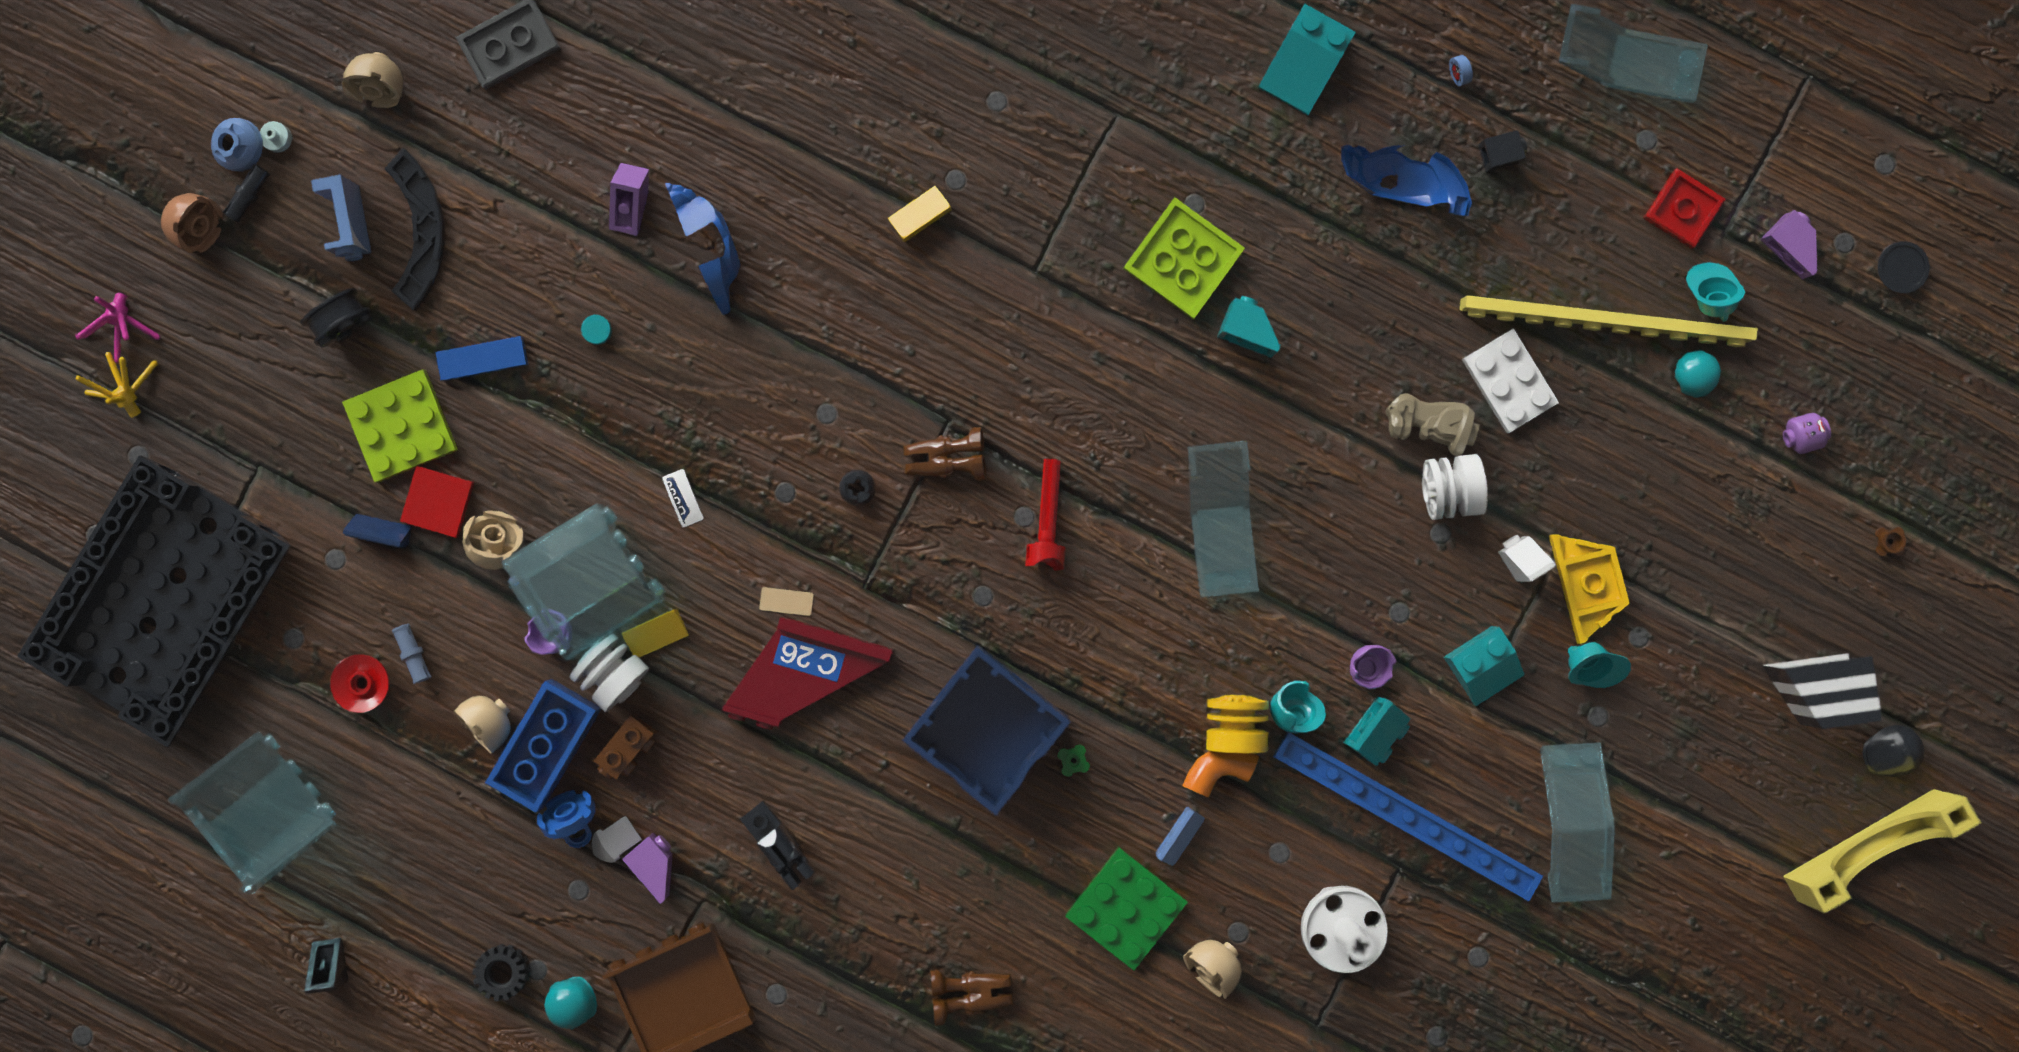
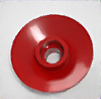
M364 654L352 655L339 662L333 670L330 680L331 692L336 702L342 708L355 713L368 712L377 708L385 700L389 691V676L383 664L376 658ZM362 677L368 682L366 688H362L359 685V680Z

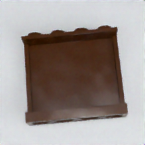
M704 922L698 923L688 929L689 934L680 938L677 934H674L662 940V946L652 950L651 946L645 947L634 953L636 958L625 962L624 958L616 960L608 965L609 970L602 975L603 980L609 979L641 1052H692L748 1027L755 1021L754 1012L714 923L705 926Z

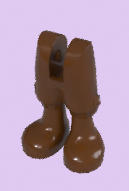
M982 427L972 428L967 436L957 440L940 435L937 439L903 446L905 457L927 456V462L919 461L905 464V475L940 476L946 478L953 475L955 471H965L971 473L977 481H986L987 479L986 461L983 454L965 458L948 457V455L956 452H984Z
M939 970L930 971L932 996L956 991L967 992V995L963 997L932 998L935 1026L944 1025L947 1016L958 1010H964L968 1014L977 1015L982 1011L1014 1004L1013 993L991 994V989L993 988L999 989L1011 986V974H976V972L970 971L962 975L961 979L945 977Z

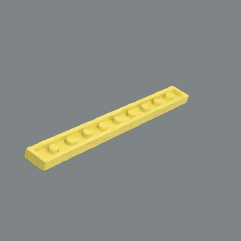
M1468 295L1462 298L1460 302V311H1468V316L1484 318L1486 314L1497 315L1496 319L1503 321H1514L1515 317L1526 318L1525 322L1530 324H1543V320L1554 321V326L1572 327V323L1582 324L1583 329L1600 331L1601 327L1612 328L1613 333L1630 334V330L1641 331V336L1659 337V333L1670 334L1669 339L1682 341L1688 340V337H1697L1700 343L1716 344L1717 340L1727 341V345L1732 347H1745L1746 343L1755 341L1758 328Z

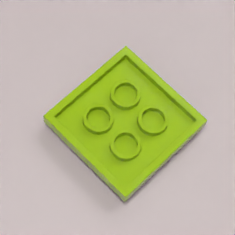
M1174 197L1123 269L1191 319H1194L1245 248Z
M424 369L342 402L375 483L458 451L427 371Z

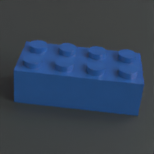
M553 679L544 681L485 783L535 813L544 809L545 804L548 802L602 709Z

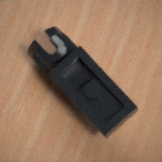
M764 800L740 818L745 827L757 840L756 845L791 890L797 888L802 882L792 869L795 863H797L798 870L806 880L815 873L810 862L798 848L799 843Z

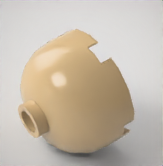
M379 52L366 53L356 56L347 65L343 74L342 88L356 101L362 103L364 98L374 101L371 105L373 107L389 108L396 106L402 96L403 76L399 67L385 54Z
M485 511L482 516L477 518L475 516L471 517L464 526L463 547L467 557L476 566L489 570L501 569L514 562L521 551L523 530L519 528L516 524V519L511 515L501 511Z
M478 695L470 697L453 711L461 723L472 732L474 738L491 754L504 744L510 734L511 723L506 716L510 710L500 699L494 702L487 696Z
M1205 940L1194 945L1183 956V960L1189 970L1195 967L1199 975L1196 979L1218 997L1223 995L1224 999H1226L1239 983L1241 965L1236 958L1239 954L1228 942L1222 944L1216 940Z

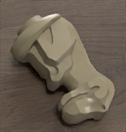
M1406 393L1397 397L1386 409V415L1389 419V434L1392 438L1405 440L1410 436L1412 427L1420 428V440L1431 439L1434 442L1447 445L1450 453L1455 456H1461L1466 445L1473 446L1479 430V424L1473 422L1475 412L1463 403H1428Z

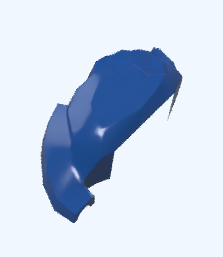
M1350 145L1341 147V161L1346 175L1353 183L1369 194L1423 206L1448 203L1450 204L1449 213L1468 216L1472 204L1468 185L1458 168L1446 156L1436 152L1431 157L1429 163L1411 160L1401 152L1395 151L1405 145L1389 146L1372 153L1360 145L1356 147ZM1388 175H1398V183L1394 188L1387 189L1380 186L1382 178Z
M665 183L686 236L711 222L716 225L725 244L724 256L699 265V269L722 315H726L730 312L729 287L737 277L741 266L727 224L721 213L705 198L696 196L691 189L684 188L682 185Z

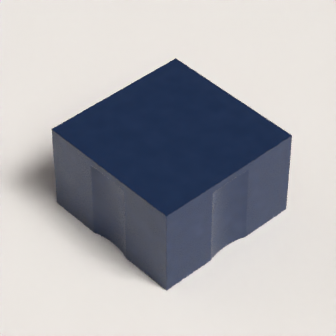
M977 645L902 741L932 765L951 775L960 784L962 789L997 815L1021 785L1030 767L1048 751L1068 726L1070 719L1069 716L980 645Z

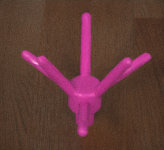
M116 293L111 303L98 296L95 297V302L106 308V311L76 335V339L80 340L87 338L106 323L114 325V361L116 363H119L121 356V333L125 341L129 340L125 321L152 338L160 339L159 334L127 315L128 308L125 306L127 296L122 293Z

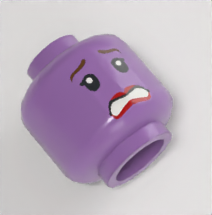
M1808 413L1789 419L1786 424V430L1783 431L1784 443L1787 447H1792L1798 454L1824 448L1831 437V428L1828 421L1816 413Z

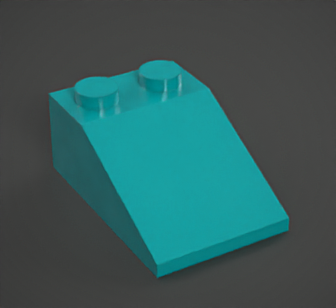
M1304 4L1258 88L1302 113L1309 115L1353 38L1355 31Z

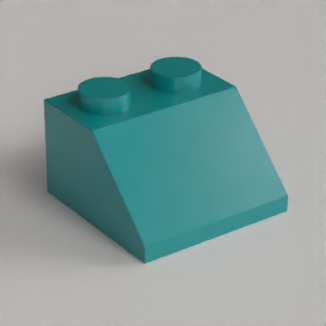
M1241 296V299L1235 298L1228 307L1217 337L1271 358L1279 351L1280 345L1264 309L1257 306L1258 301L1246 296Z
M1496 626L1489 627L1443 657L1474 706L1479 705L1524 676L1516 651L1502 629Z
M1377 696L1344 743L1370 763L1377 766L1379 762L1384 763L1393 751L1390 747L1396 739L1400 740L1405 736L1410 728L1408 722L1411 718L1389 700Z

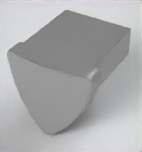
M624 816L605 830L599 829L594 833L592 838L593 854L603 861L616 862L620 859V854L642 839L627 817Z

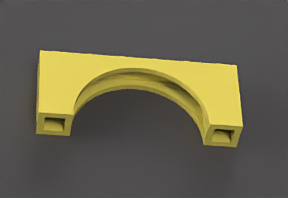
M1933 789L1783 877L1798 902L1826 913L1850 899L1846 891L1848 883L1855 875L1874 861L1893 851L1923 840L1939 837L1955 838L1980 824V821L1966 797Z

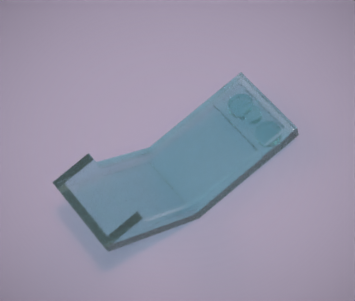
M1576 4L1570 5L1558 63L1606 87L1688 103L1696 101L1708 44L1626 29L1600 15L1601 9Z
M1247 441L1188 447L1190 514L1200 598L1258 592L1249 510L1250 462Z
M1601 743L1542 746L1540 752L1552 823L1551 870L1547 874L1551 901L1571 902L1611 899L1615 826Z

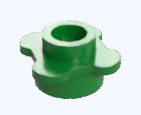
M1078 744L1075 748L1068 750L1062 748L1059 750L1058 758L1062 761L1063 768L1061 771L1063 775L1070 777L1075 772L1081 771L1085 773L1089 770L1090 764L1085 759L1086 749L1083 745ZM1076 758V763H1072L1071 759Z

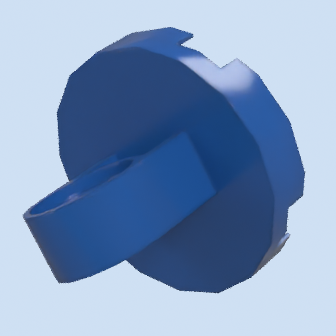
M570 790L557 795L545 804L547 810L543 815L538 814L537 824L546 837L552 839L564 838L566 843L573 848H581L589 843L592 834L588 823L596 812V804L587 791H583L582 794H576L574 790ZM582 828L585 830L584 834L579 838L570 837V835L575 834Z

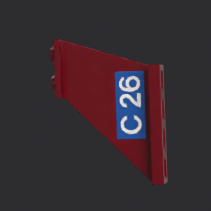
M780 617L776 632L730 698L723 705L722 710L729 712V718L738 721H745V718L757 720V726L773 730V726L779 727L784 718L889 662L894 649L790 618Z

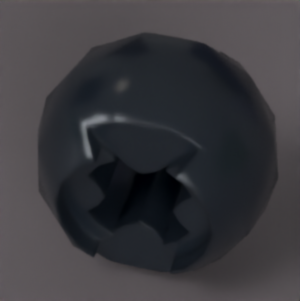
M852 470L842 477L839 483V492L847 504L862 506L873 499L876 492V484L868 472ZM857 480H861V485L865 487V491L859 492L858 496H854V491L850 489V485L856 484Z

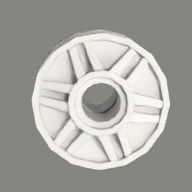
M1477 454L1455 457L1453 470L1447 458H1440L1438 463L1435 459L1425 460L1422 490L1424 501L1432 520L1442 519L1443 514L1446 518H1454L1456 504L1462 516L1485 513L1487 505V480L1481 459Z
M615 634L609 635L591 647L579 660L569 677L572 681L578 682L587 675L588 677L581 684L580 688L584 691L596 684L598 689L595 691L592 700L604 712H608L618 702L620 704L624 702L641 684L640 680L649 670V667L637 655L628 658L626 661L621 659L627 649L625 644L612 651L619 640Z

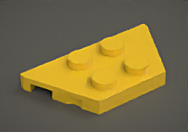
M1557 534L1549 535L1577 644H1582L1597 629L1607 624L1613 615L1623 610L1629 604L1617 553L1613 546L1596 544Z

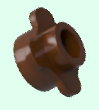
M1883 527L1878 528L1875 531V536L1878 538V546L1875 548L1876 553L1879 556H1885L1887 553H1894L1896 556L1902 555L1905 552L1906 545L1904 530L1900 527H1895L1893 530H1886ZM1889 539L1892 540V544H1888Z

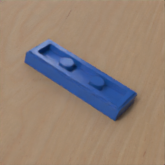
M522 336L435 352L441 381L528 365Z

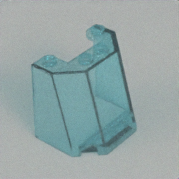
M596 503L502 561L504 569L511 577L508 580L511 588L543 637L549 643L553 641L560 654L566 660L583 656L596 643L604 640L611 634H616L666 601L662 596L665 590L656 578L651 580L649 577L644 576L641 571L644 569L642 562L635 554L630 555L625 547L628 542L619 529L614 530L616 528L614 522L617 520V517L608 505L604 507L603 504Z
M260 731L168 799L171 805L180 808L238 877L244 885L240 889L244 893L251 895L337 825L333 820V817L337 814L326 801L323 804L319 802L317 797L321 794L310 781L305 784L298 776L302 773V770L292 759L286 762L277 751L281 746L269 733L264 736Z

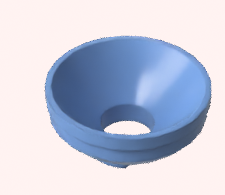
M229 118L221 122L213 132L211 139L212 154L215 160L228 170L246 171L258 162L262 154L263 140L261 133L248 120ZM230 134L234 143L230 150L225 151L222 146V140L226 135Z

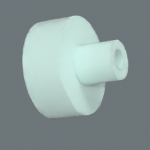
M268 122L260 130L263 146L272 152H283L288 149L292 142L290 130L279 122Z

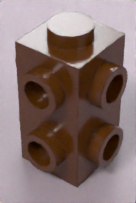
M636 713L630 715L593 761L598 765L597 770L608 779L613 777L617 780L623 775L628 777L637 767L638 763L635 760L640 753L643 752L646 755L656 743L653 737L658 731Z

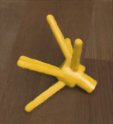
M107 352L105 356L118 385V388L113 391L82 376L76 377L78 382L96 390H85V395L105 398L107 404L116 403L119 408L124 407L132 418L141 413L135 403L137 399L135 392L157 366V361H152L130 387L125 358H119L120 375L112 354Z

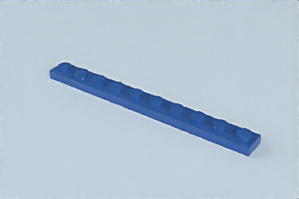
M1289 732L1285 734L1273 756L1527 901H1530L1543 878L1541 874Z

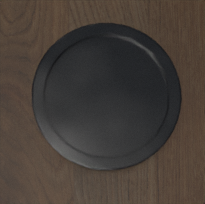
M1900 241L1889 245L1884 249L1878 261V274L1881 281L1890 290L1898 293H1910L1919 289L1926 282L1930 271L1929 259L1924 250L1918 245L1907 241Z

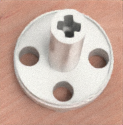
M1351 886L1326 887L1307 905L1302 916L1301 935L1307 951L1320 965L1335 972L1352 973L1367 968L1381 955L1387 940V922L1379 904L1366 892ZM1332 895L1339 896V904L1336 908H1326L1328 897ZM1369 911H1376L1378 915L1377 920L1373 924H1365L1364 917ZM1315 934L1324 935V942L1319 947H1312L1310 945V940ZM1349 955L1358 962H1349Z

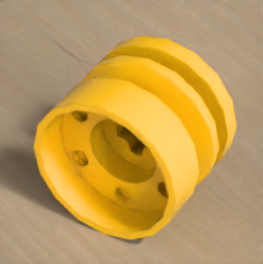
M1223 695L1218 698L1207 699V707L1220 709V713L1207 714V719L1220 722V727L1206 730L1207 750L1230 753L1268 752V732L1255 729V723L1268 721V716L1255 714V710L1269 709V701L1247 695Z

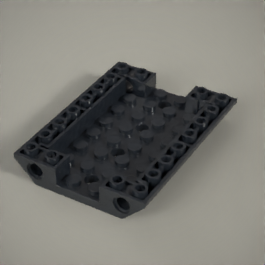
M139 455L17 657L66 687H81L121 711L118 715L119 719L164 746L170 747L291 545L273 528L178 471ZM209 518H213L217 524V528L212 534H208L204 530V523ZM180 567L185 570L187 575L186 580L182 584L177 583L174 579V572ZM149 617L153 618L156 622V629L151 634L144 629V622ZM118 667L123 668L126 672V679L123 683H118L114 679V671Z

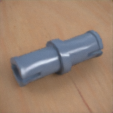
M408 623L394 628L392 633L402 653L399 656L401 661H405L413 679V684L430 679L432 676L422 656V653H424L421 646L418 647L411 630V625Z

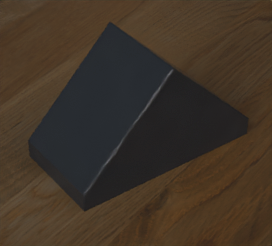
M335 938L312 942L304 992L312 994L332 991L349 982L343 940Z

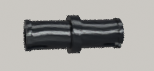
M253 164L252 169L242 184H237L235 187L236 193L222 213L232 220L240 222L250 203L257 200L258 196L256 194L270 176V173L262 167Z

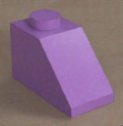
M624 163L619 165L610 182V230L638 235L648 195L649 169Z
M1793 210L1783 215L1760 240L1801 279L1813 276L1817 272L1816 230L1810 225L1811 221L1805 214Z
M652 833L622 860L661 904L670 894L673 854L669 851L671 846L667 840L661 835L657 837L655 833Z

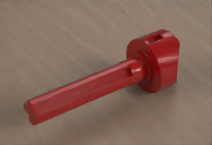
M1044 459L1038 531L1039 542L1026 545L1025 567L1043 562L1055 571L1064 570L1066 547L1054 543L1061 461L1058 459Z

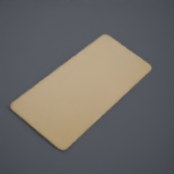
M763 587L759 609L810 616L813 593Z

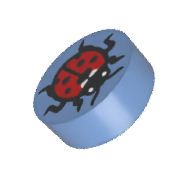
M1464 55L1451 58L1449 68L1456 85L1462 86L1470 83L1473 78V71L1468 58Z

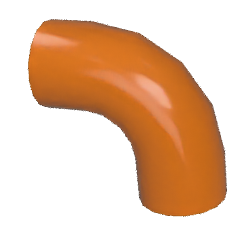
M1208 751L1195 761L1182 786L1210 797L1215 783L1223 776H1234L1249 782L1257 765L1259 755L1254 753Z

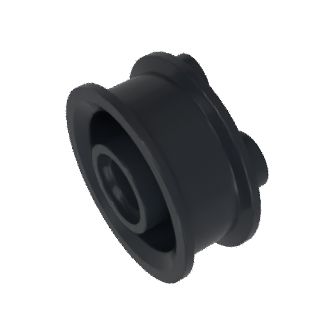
M350 288L335 294L314 307L301 319L300 324L303 327L308 326L316 337L314 340L316 346L324 348L335 340L338 343L343 342L353 335L351 329L356 326L361 327L372 319L370 308H364L357 299L358 291L356 288Z

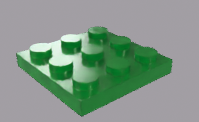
M1118 847L1071 906L1065 917L1134 971L1188 901L1127 852Z

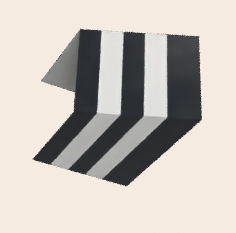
M1847 653L1762 665L1800 725L1827 729L1882 721L1873 656L1849 659V654Z

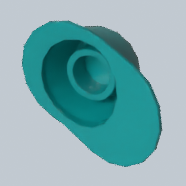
M1709 262L1698 264L1687 273L1686 281L1688 287L1694 294L1700 311L1707 316L1719 317L1722 322L1727 321L1729 314H1732L1737 309L1738 303L1745 296V290L1733 272L1721 264Z
M1591 642L1582 646H1570L1568 648L1570 656L1568 665L1571 670L1568 679L1573 684L1606 688L1620 683L1631 671V663L1628 658L1609 653L1598 643Z

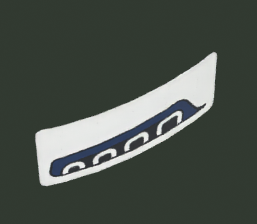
M681 469L664 476L665 487L682 527H687L703 520V515L689 485L685 471Z

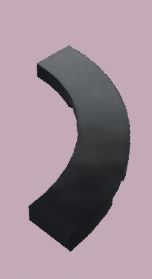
M402 148L384 170L395 180L409 203L412 213L414 245L411 259H409L402 277L392 292L412 310L417 311L429 294L439 273L444 251L445 227L440 201L430 178L419 162L405 148Z

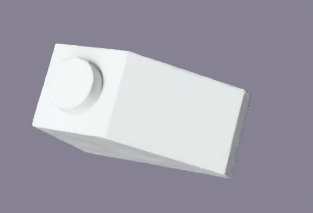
M1515 535L1503 543L1505 548L1498 552L1516 581L1531 582L1556 566L1552 559L1530 536L1520 538L1518 535Z

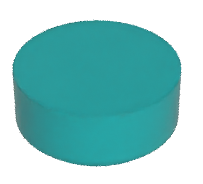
M591 315L583 321L581 332L588 342L599 345L609 340L612 334V326L603 316Z

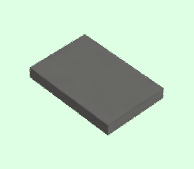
M523 0L455 37L481 86L485 90L561 49L535 0Z

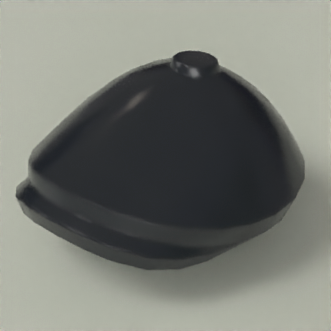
M1903 725L1888 726L1881 729L1865 742L1863 746V759L1867 768L1873 774L1900 777L1914 772L1922 764L1924 745L1921 738L1909 727Z

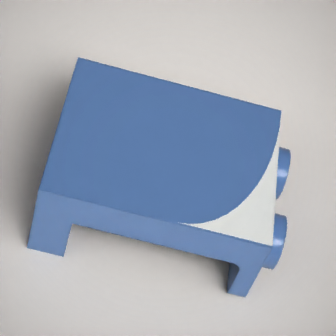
M342 175L311 180L313 192L334 202L340 240L325 243V250L335 254L336 257L345 258V261L363 259L362 255L371 253L359 185Z

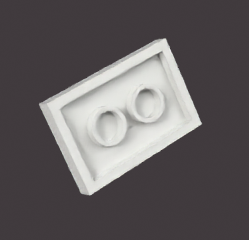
M1514 328L1462 359L1506 433H1510L1559 403Z

